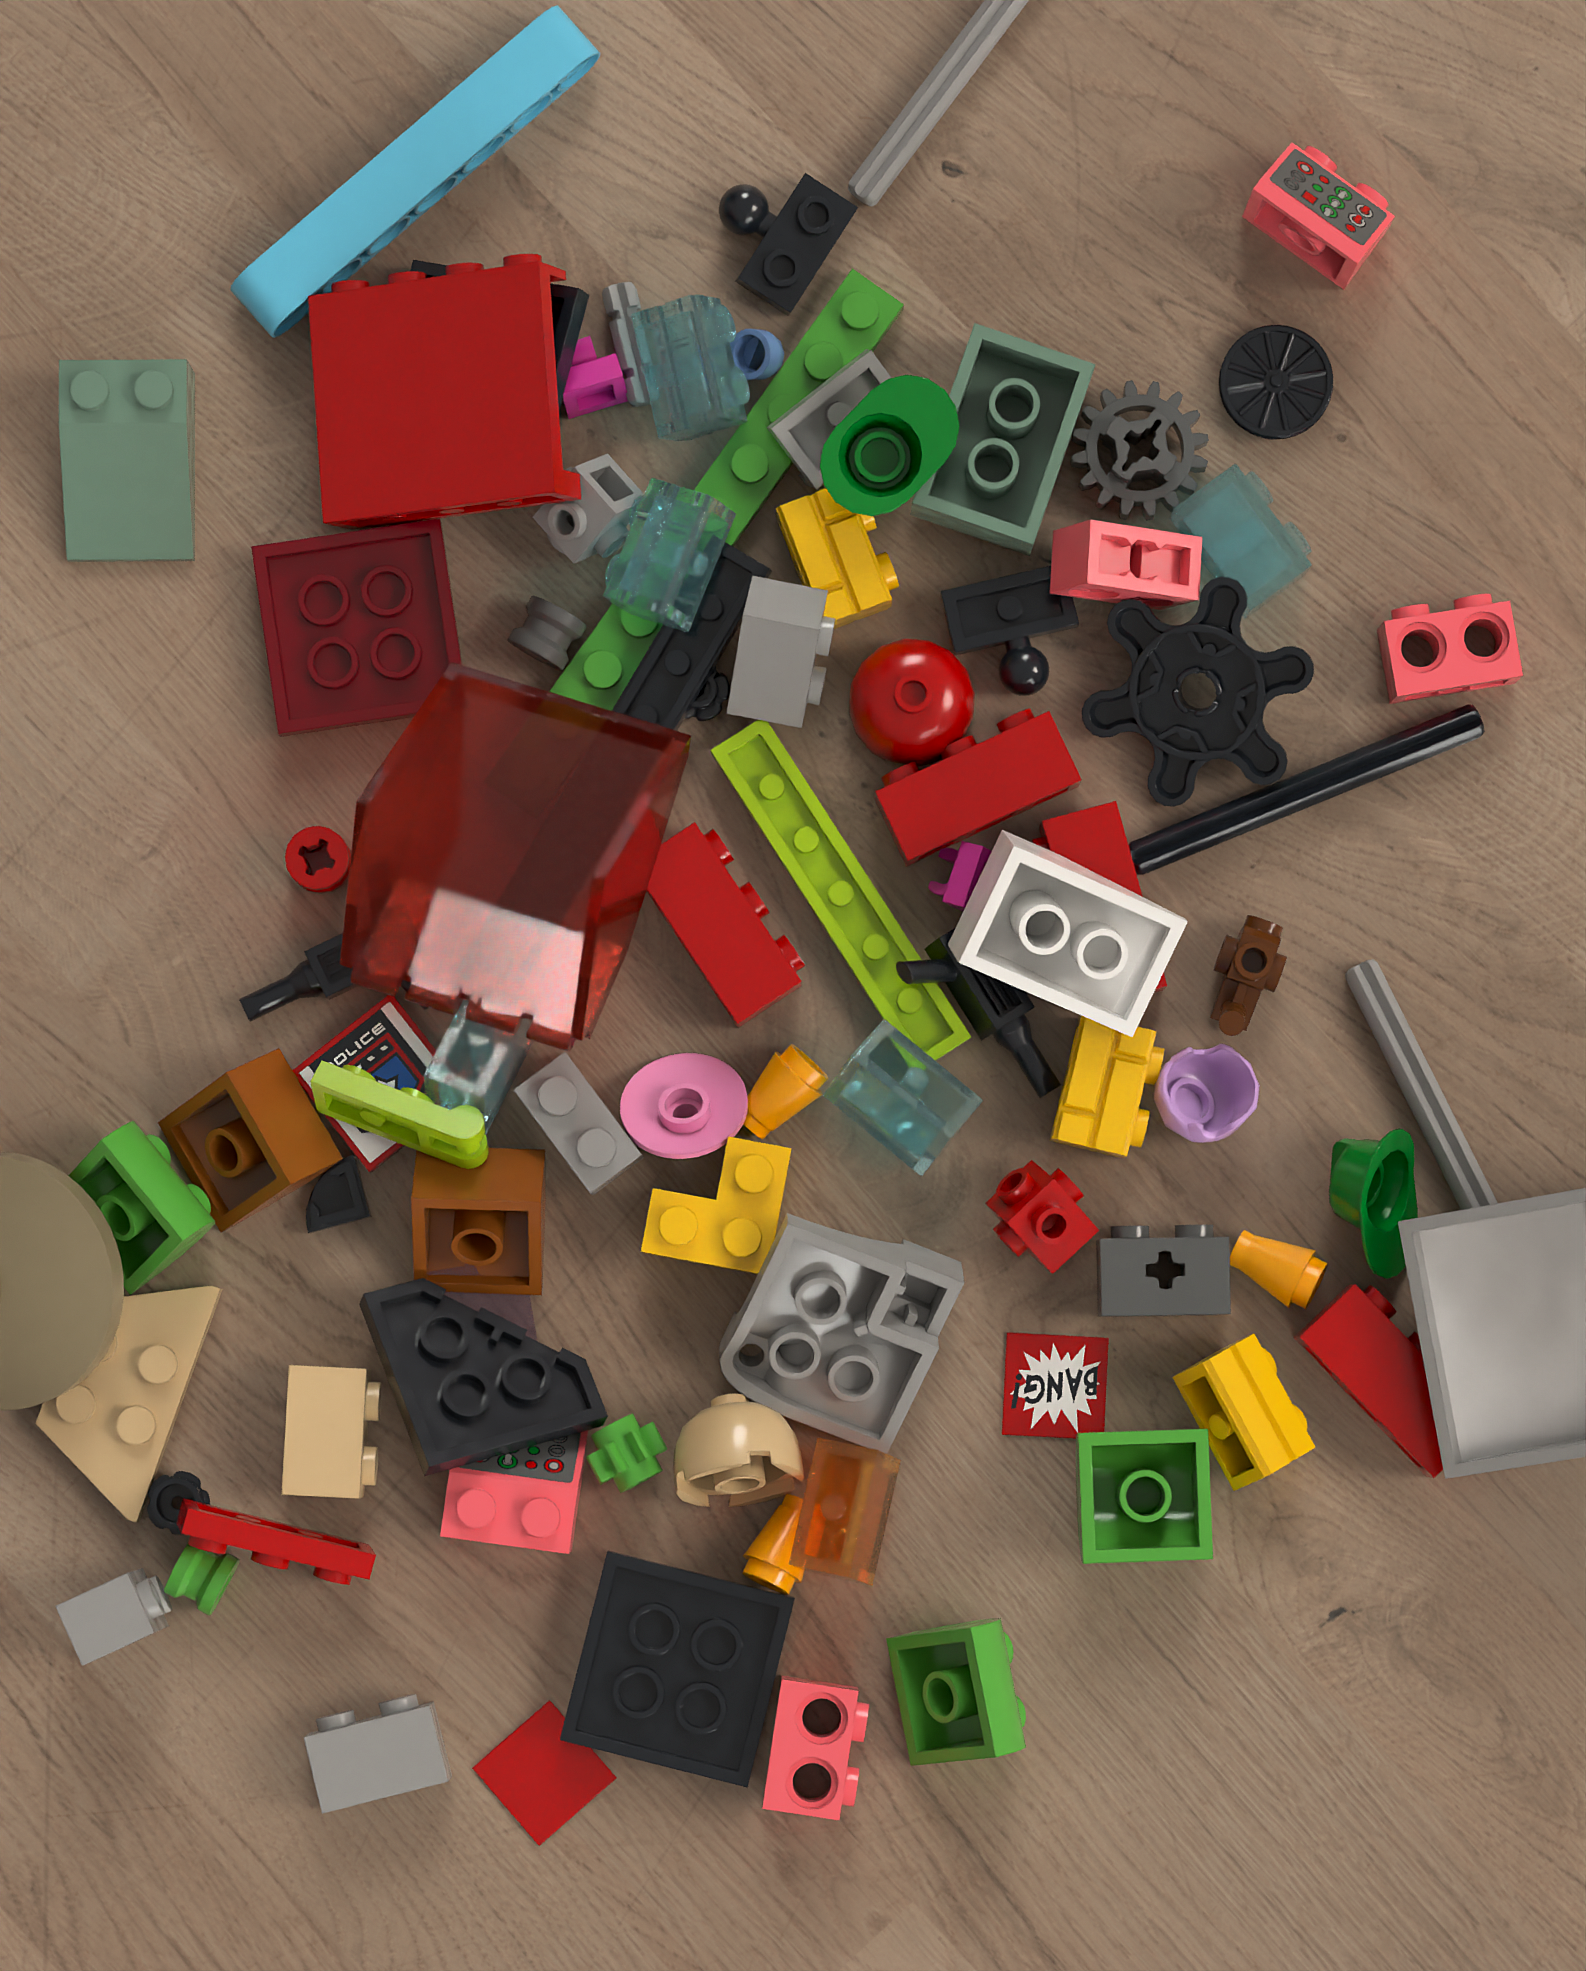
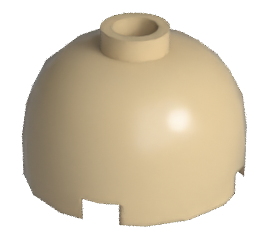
M726 1394L712 1399L710 1402L711 1407L698 1412L682 1427L674 1448L673 1473L676 1494L682 1501L696 1506L710 1507L708 1495L732 1494L728 1499L729 1507L766 1502L795 1489L793 1477L801 1482L804 1479L802 1456L798 1440L787 1421L779 1412L760 1403L749 1402V1398L743 1394Z

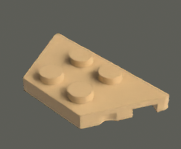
M216 1286L124 1296L118 1329L112 1344L99 1365L76 1387L42 1404L36 1425L127 1520L137 1523L141 1519L148 1499V1491L156 1477L223 1290Z

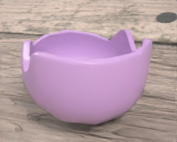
M1219 1044L1208 1049H1192L1187 1047L1172 1056L1170 1061L1161 1068L1155 1083L1154 1101L1167 1128L1191 1142H1214L1233 1134L1255 1111L1260 1085L1251 1063L1232 1047L1225 1044Z

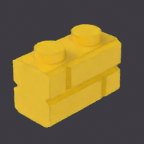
M826 488L776 508V519L801 584L803 586L828 590L824 616L836 618L834 629L892 607V597L889 591L898 588L899 583L887 552L875 555L867 532L877 528L874 516L850 512L836 503Z
M1082 1015L1079 1016L1049 1141L1118 1158L1127 1157L1130 1145L1142 1147L1150 1115L1149 1110L1139 1108L1144 1083L1155 1086L1160 1074L1165 1050L1164 1048L1153 1046L1156 1031L1137 1026L1133 1037H1130Z
M1254 1333L1214 1352L1172 1377L1199 1428L1208 1429L1209 1447L1233 1491L1271 1475L1315 1448L1307 1432L1308 1426L1303 1412L1296 1405L1292 1404L1277 1376L1274 1358L1266 1349L1261 1347Z

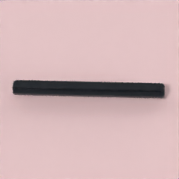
M1465 705L1129 843V849L1135 871L1138 875H1144L1480 738L1485 732L1481 716L1474 705Z

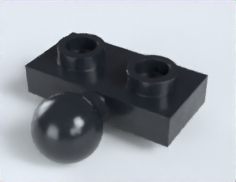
M807 173L803 175L778 216L769 211L768 201L758 188L747 184L733 186L724 193L720 200L719 216L721 222L729 231L735 234L750 235L757 233L763 237L735 282L789 316L858 207Z
M1051 566L940 592L954 655L1005 644L1007 652L999 664V677L1008 691L1019 696H1029L1037 693L1045 686L1049 678L1050 671L1047 658L1040 650L1031 646L1030 638L1079 626L1073 597L1050 594Z

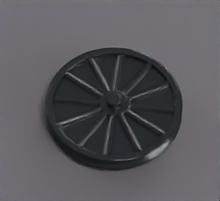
M1285 325L1262 326L1240 337L1226 354L1219 374L1220 397L1225 410L1232 420L1250 434L1265 439L1291 438L1311 428L1328 407L1333 392L1331 363L1324 349L1307 333Z

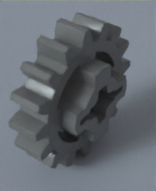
M1133 380L1126 381L1123 397L1117 399L1110 390H1103L1100 395L1103 410L1100 412L1086 405L1082 411L1081 417L1090 426V429H1074L1071 441L1085 447V451L1072 455L1070 460L1071 467L1087 468L1088 473L1081 479L1079 488L1081 491H1086L1097 487L1101 491L1096 507L1100 510L1106 507L1112 500L1120 503V519L1126 520L1132 507L1137 506L1141 507L1146 521L1153 520L1156 503L1162 502L1171 513L1174 512L1179 506L1178 497L1175 492L1180 490L1185 494L1193 495L1198 487L1197 483L1188 473L1205 472L1208 464L1206 459L1194 454L1195 450L1205 447L1209 441L1208 434L1192 433L1191 428L1199 420L1200 413L1198 410H1194L1182 415L1178 408L1183 394L1178 391L1167 401L1159 398V382L1153 381L1146 395H1140ZM1130 411L1151 412L1147 419L1129 422L1119 416ZM1171 427L1175 430L1180 441L1181 462H1178L1176 460L1177 457L1168 451L1166 435ZM1155 430L1148 453L1151 459L1143 456L1137 463L1133 462L1127 471H1123L1130 450V446L1126 441L1136 445L1142 438L1146 439L1151 431ZM1098 438L1103 441L1102 445L1111 450L1113 466L1107 475L1098 459ZM1149 479L1160 486L1147 491L1127 489L1132 482Z

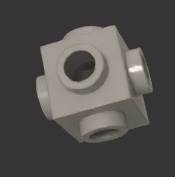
M608 453L577 465L574 468L569 467L565 469L580 474L581 500L544 504L533 516V519L547 533V537L553 547L567 555L573 563H577L595 554L606 558L618 550L631 535L626 526L649 501L645 494Z

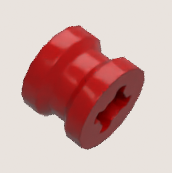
M322 826L306 827L296 833L287 844L285 853L286 868L293 880L307 891L319 894L333 892L341 887L350 876L353 864L351 850L342 837L332 829Z

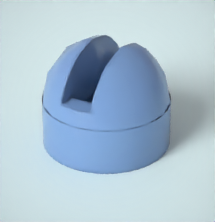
M744 329L738 332L730 342L728 361L733 372L742 379H767L777 374L783 364L784 350L782 343L769 331Z

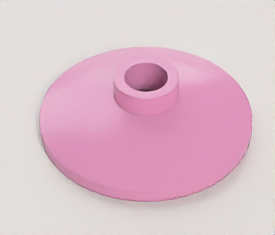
M697 1053L669 1055L647 1064L630 1079L620 1101L622 1124L630 1139L637 1146L651 1154L671 1159L699 1157L724 1146L727 1143L728 1136L734 1137L738 1133L748 1111L746 1087L739 1074L725 1062L712 1056Z

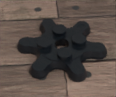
M1220 576L1210 580L1200 593V603L1195 616L1182 625H1170L1162 622L1154 615L1147 604L1137 599L1122 600L1112 608L1108 616L1107 625L1109 633L1130 655L1132 661L1131 674L1127 682L1121 687L1112 690H1100L1090 695L1082 708V721L1086 729L1093 735L1101 738L1113 737L1119 733L1131 731L1140 733L1149 740L1154 749L1155 760L1148 776L1147 786L1150 795L1155 801L1164 806L1175 807L1186 802L1195 790V780L1199 769L1204 763L1213 759H1226L1233 762L1241 769L1248 780L1259 785L1273 784L1282 777L1287 768L1288 759L1285 749L1265 729L1263 722L1264 710L1267 704L1276 696L1294 694L1304 690L1311 683L1314 676V663L1311 656L1304 649L1296 646H1284L1275 651L1262 652L1253 649L1246 643L1241 634L1240 624L1247 608L1248 596L1243 585L1232 577ZM1204 673L1214 683L1217 696L1210 706L1195 708L1189 705L1183 698L1181 692L1182 683L1185 677L1190 674Z

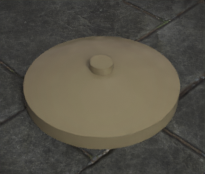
M0 1152V1410H18L37 1406L68 1392L86 1379L99 1365L112 1344L119 1326L123 1308L124 1276L121 1257L112 1230L103 1213L87 1192L68 1175L42 1160L23 1154Z

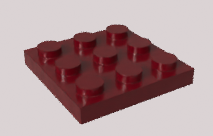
M440 518L251 546L277 729L280 737L469 709Z

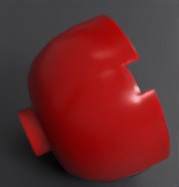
M904 638L880 646L861 663L850 686L849 715L857 737L872 754L896 764L906 765L916 762L917 767L941 760L940 754L947 745L965 737L973 720L975 692L967 669L951 651L929 640Z

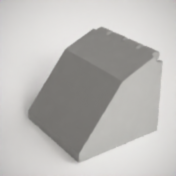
M1586 1188L1398 1221L1445 1479L1586 1457Z

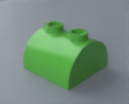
M135 1121L121 1126L101 1139L68 1175L94 1200L107 1220L121 1257L124 1288L130 1295L182 1256L216 1222L210 1215L211 1205L204 1191L194 1184L186 1185L170 1166L171 1156L165 1143L155 1135H145Z
M1208 1429L1077 1433L1076 1502L1079 1548L1083 1564L1213 1559Z
M1001 1618L957 1623L886 1638L911 1766L995 1758L1026 1748L1022 1729L1026 1721V1711L1021 1699L1015 1693L1010 1667L1014 1654L1013 1645L1009 1636L1003 1631Z

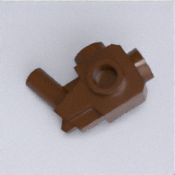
M1247 915L1244 926L1241 928L1237 938L1226 935L1213 970L1224 974L1210 1015V1018L1219 1021V1027L1224 1034L1235 1036L1243 1030L1246 1031L1261 991L1263 989L1271 992L1275 991L1287 956L1277 953L1281 941L1280 936L1283 931V927L1256 916Z

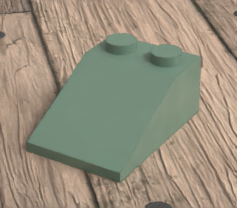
M187 359L59 360V439L67 561H195V372Z

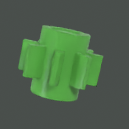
M632 1413L591 1435L597 1451L586 1456V1459L600 1485L613 1479L619 1492L622 1493L663 1471L656 1456L665 1452L667 1447L654 1422L640 1427Z

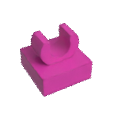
M590 336L578 339L572 367L570 368L562 399L569 419L628 401L626 396L627 390L616 353L597 359Z
M961 841L959 851L953 848L941 849L938 857L954 864L948 883L941 884L937 881H930L929 890L942 897V902L963 912L992 851L984 846Z

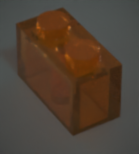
M817 1438L789 1565L814 1574L873 1586L901 1460L876 1449Z

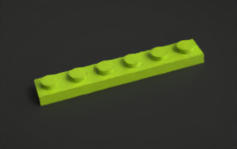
M757 720L711 749L710 752L916 1072L918 1073L971 1039L970 1033L937 983L907 984L899 977L896 970L897 962L922 959L768 721Z

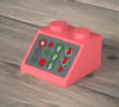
M1291 143L1253 188L1242 217L1344 290L1387 232L1395 216L1386 210L1389 204L1376 190L1363 183H1358L1354 187L1335 173L1337 166L1327 155L1314 147L1307 146L1302 150L1294 143Z
M589 1430L450 1469L440 1536L564 1554L572 1552Z

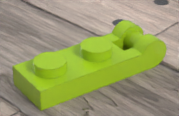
M323 1060L310 1081L317 1112L461 1168H476L482 1165L488 1157L489 1150L483 1115L474 1106L460 1105L449 1110L434 1104L427 1095L416 1089L403 1087L398 1090L377 1082L371 1074L359 1067L344 1065L341 1068Z

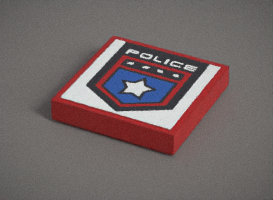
M392 993L292 1070L296 1074L300 1085L314 1103L315 1100L310 1081L322 1060L341 1068L344 1065L359 1067L371 1074L377 1082L398 1090L403 1087L416 1089L427 1095L434 1104L449 1110L471 1094ZM324 1114L370 1173L405 1146Z

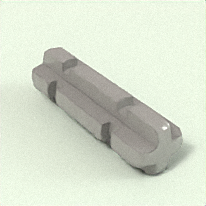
M621 282L603 289L602 297L606 314L613 318L609 326L622 374L627 375V379L624 380L627 400L632 407L651 405L661 400L662 391L658 375H656V372L651 371L655 363L644 317L637 313L641 309L637 289L632 282Z

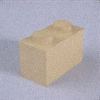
M289 1365L281 1495L359 1499L364 1497L365 1485H376L378 1447L367 1446L368 1421H379L382 1385L381 1382H371V1369Z

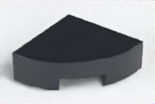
M354 1154L343 1158L330 1167L316 1183L306 1208L308 1233L311 1234L372 1217Z

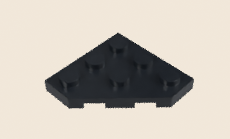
M425 1278L363 1294L359 1303L424 1476L604 1425L608 1415L586 1359L564 1348L558 1352L526 1336V1329L482 1307L478 1312L444 1295L446 1289Z

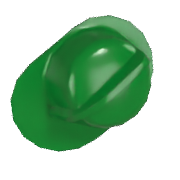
M907 374L889 378L871 390L834 428L823 445L820 469L823 484L836 503L856 514L876 516L890 513L906 503L937 472L955 448L960 427L956 406L945 389L925 377Z
M1401 1128L1389 1131L1381 1140L1340 1139L1335 1142L1332 1148L1329 1186L1330 1206L1337 1216L1361 1230L1366 1261L1373 1273L1384 1279L1397 1276L1406 1266L1398 1221L1418 1218L1414 1180V1143L1410 1133Z

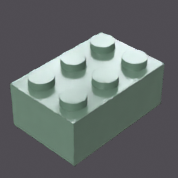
M974 323L949 395L956 406L960 425L956 446L946 462L915 493L910 515L1030 556L1096 364Z

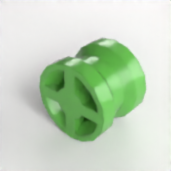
M187 1544L172 1570L164 1588V1593L174 1598L184 1595L196 1602L199 1611L210 1616L225 1593L240 1559L229 1553L219 1556L216 1553L204 1551Z

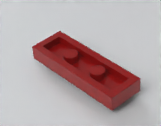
M185 1498L182 1500L176 1522L182 1534L190 1535L188 1544L192 1547L218 1554H225L228 1545L252 1551L250 1558L252 1561L277 1569H288L290 1560L315 1566L314 1576L343 1585H350L352 1576L370 1580L376 1558L375 1552L366 1543Z

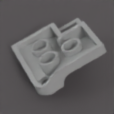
M787 1213L742 1308L738 1313L734 1312L720 1341L719 1361L721 1371L727 1381L738 1392L754 1402L766 1405L781 1415L887 1455L939 1350L938 1336L964 1285L962 1262L904 1239L901 1244L868 1239L831 1229ZM746 1344H757L762 1348V1351L755 1356H747L741 1353L740 1349Z

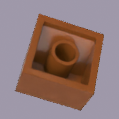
M280 1048L226 1072L158 1122L192 1184L201 1188L207 1195L211 1205L210 1215L216 1221L215 1224L221 1233L309 1183L343 1159L331 1139L329 1131L323 1125Z
M488 1148L489 1153L485 1162L471 1169L461 1168L416 1150L411 1195L414 1280L425 1278L446 1289V1292L542 1295L546 1205L545 1149Z

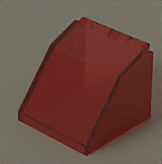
M451 662L356 801L340 965L349 968L353 967L351 983L395 996L402 981L405 980L412 983L405 994L406 1001L450 1015L457 1013L462 1000L465 999L469 1001L465 1013L466 1020L513 1035L517 1033L523 1018L532 1021L526 1033V1039L567 1052L572 1050L576 1040L582 1041L584 1037L590 1039L628 952L689 756L692 735Z

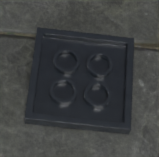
M608 1550L560 1740L748 1788L795 1597Z

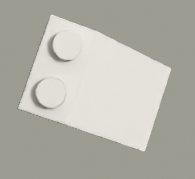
M1002 830L948 946L957 961L965 966L1133 1037L1188 921L1057 853Z

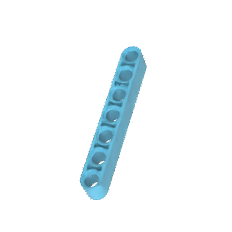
M558 5L546 10L252 262L234 280L230 290L271 337L275 338L282 335L309 313L308 296L331 293L332 283L348 280L580 80L595 65L601 53Z

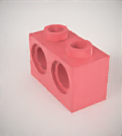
M1087 520L1054 530L1050 594L1116 604L1126 599H1137L1147 604L1150 609L1157 610L1199 600L1202 537L1097 520Z
M1478 594L1454 600L1455 610L1430 613L1428 604L1410 605L1391 610L1392 620L1384 621L1377 629L1389 703L1395 704L1515 684L1523 676L1510 601L1493 603L1491 594ZM1472 626H1481L1489 630L1495 639L1494 653L1487 657L1472 654L1464 642L1465 630ZM1410 636H1418L1425 639L1433 651L1431 664L1425 667H1416L1409 664L1401 652L1403 639Z
M789 1676L781 1677L762 1809L840 1820L842 1805L854 1807L859 1768L848 1766L851 1741L864 1742L869 1704L857 1702L858 1687ZM815 1699H828L834 1702L840 1710V1721L836 1728L829 1733H814L803 1722L802 1715L805 1707ZM808 1763H816L823 1766L831 1777L828 1790L816 1798L802 1796L793 1785L795 1772L801 1766Z

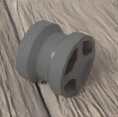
M531 596L526 605L528 617L523 626L512 630L507 640L514 647L556 670L563 671L568 662L566 653L572 640L582 637L587 625L560 607L537 596Z

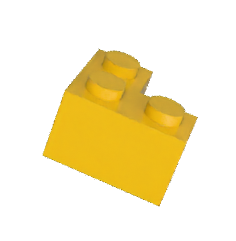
M728 1136L716 1200L661 1189H652L641 1252L758 1275L776 1237L792 1148Z

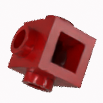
M1033 1160L1029 1161L1023 1168H1018L1007 1174L998 1184L996 1193L985 1202L988 1208L1000 1220L992 1230L1017 1257L1027 1250L1032 1257L1052 1274L1099 1231L1076 1204L1084 1195L1070 1178L1059 1168L1049 1175Z

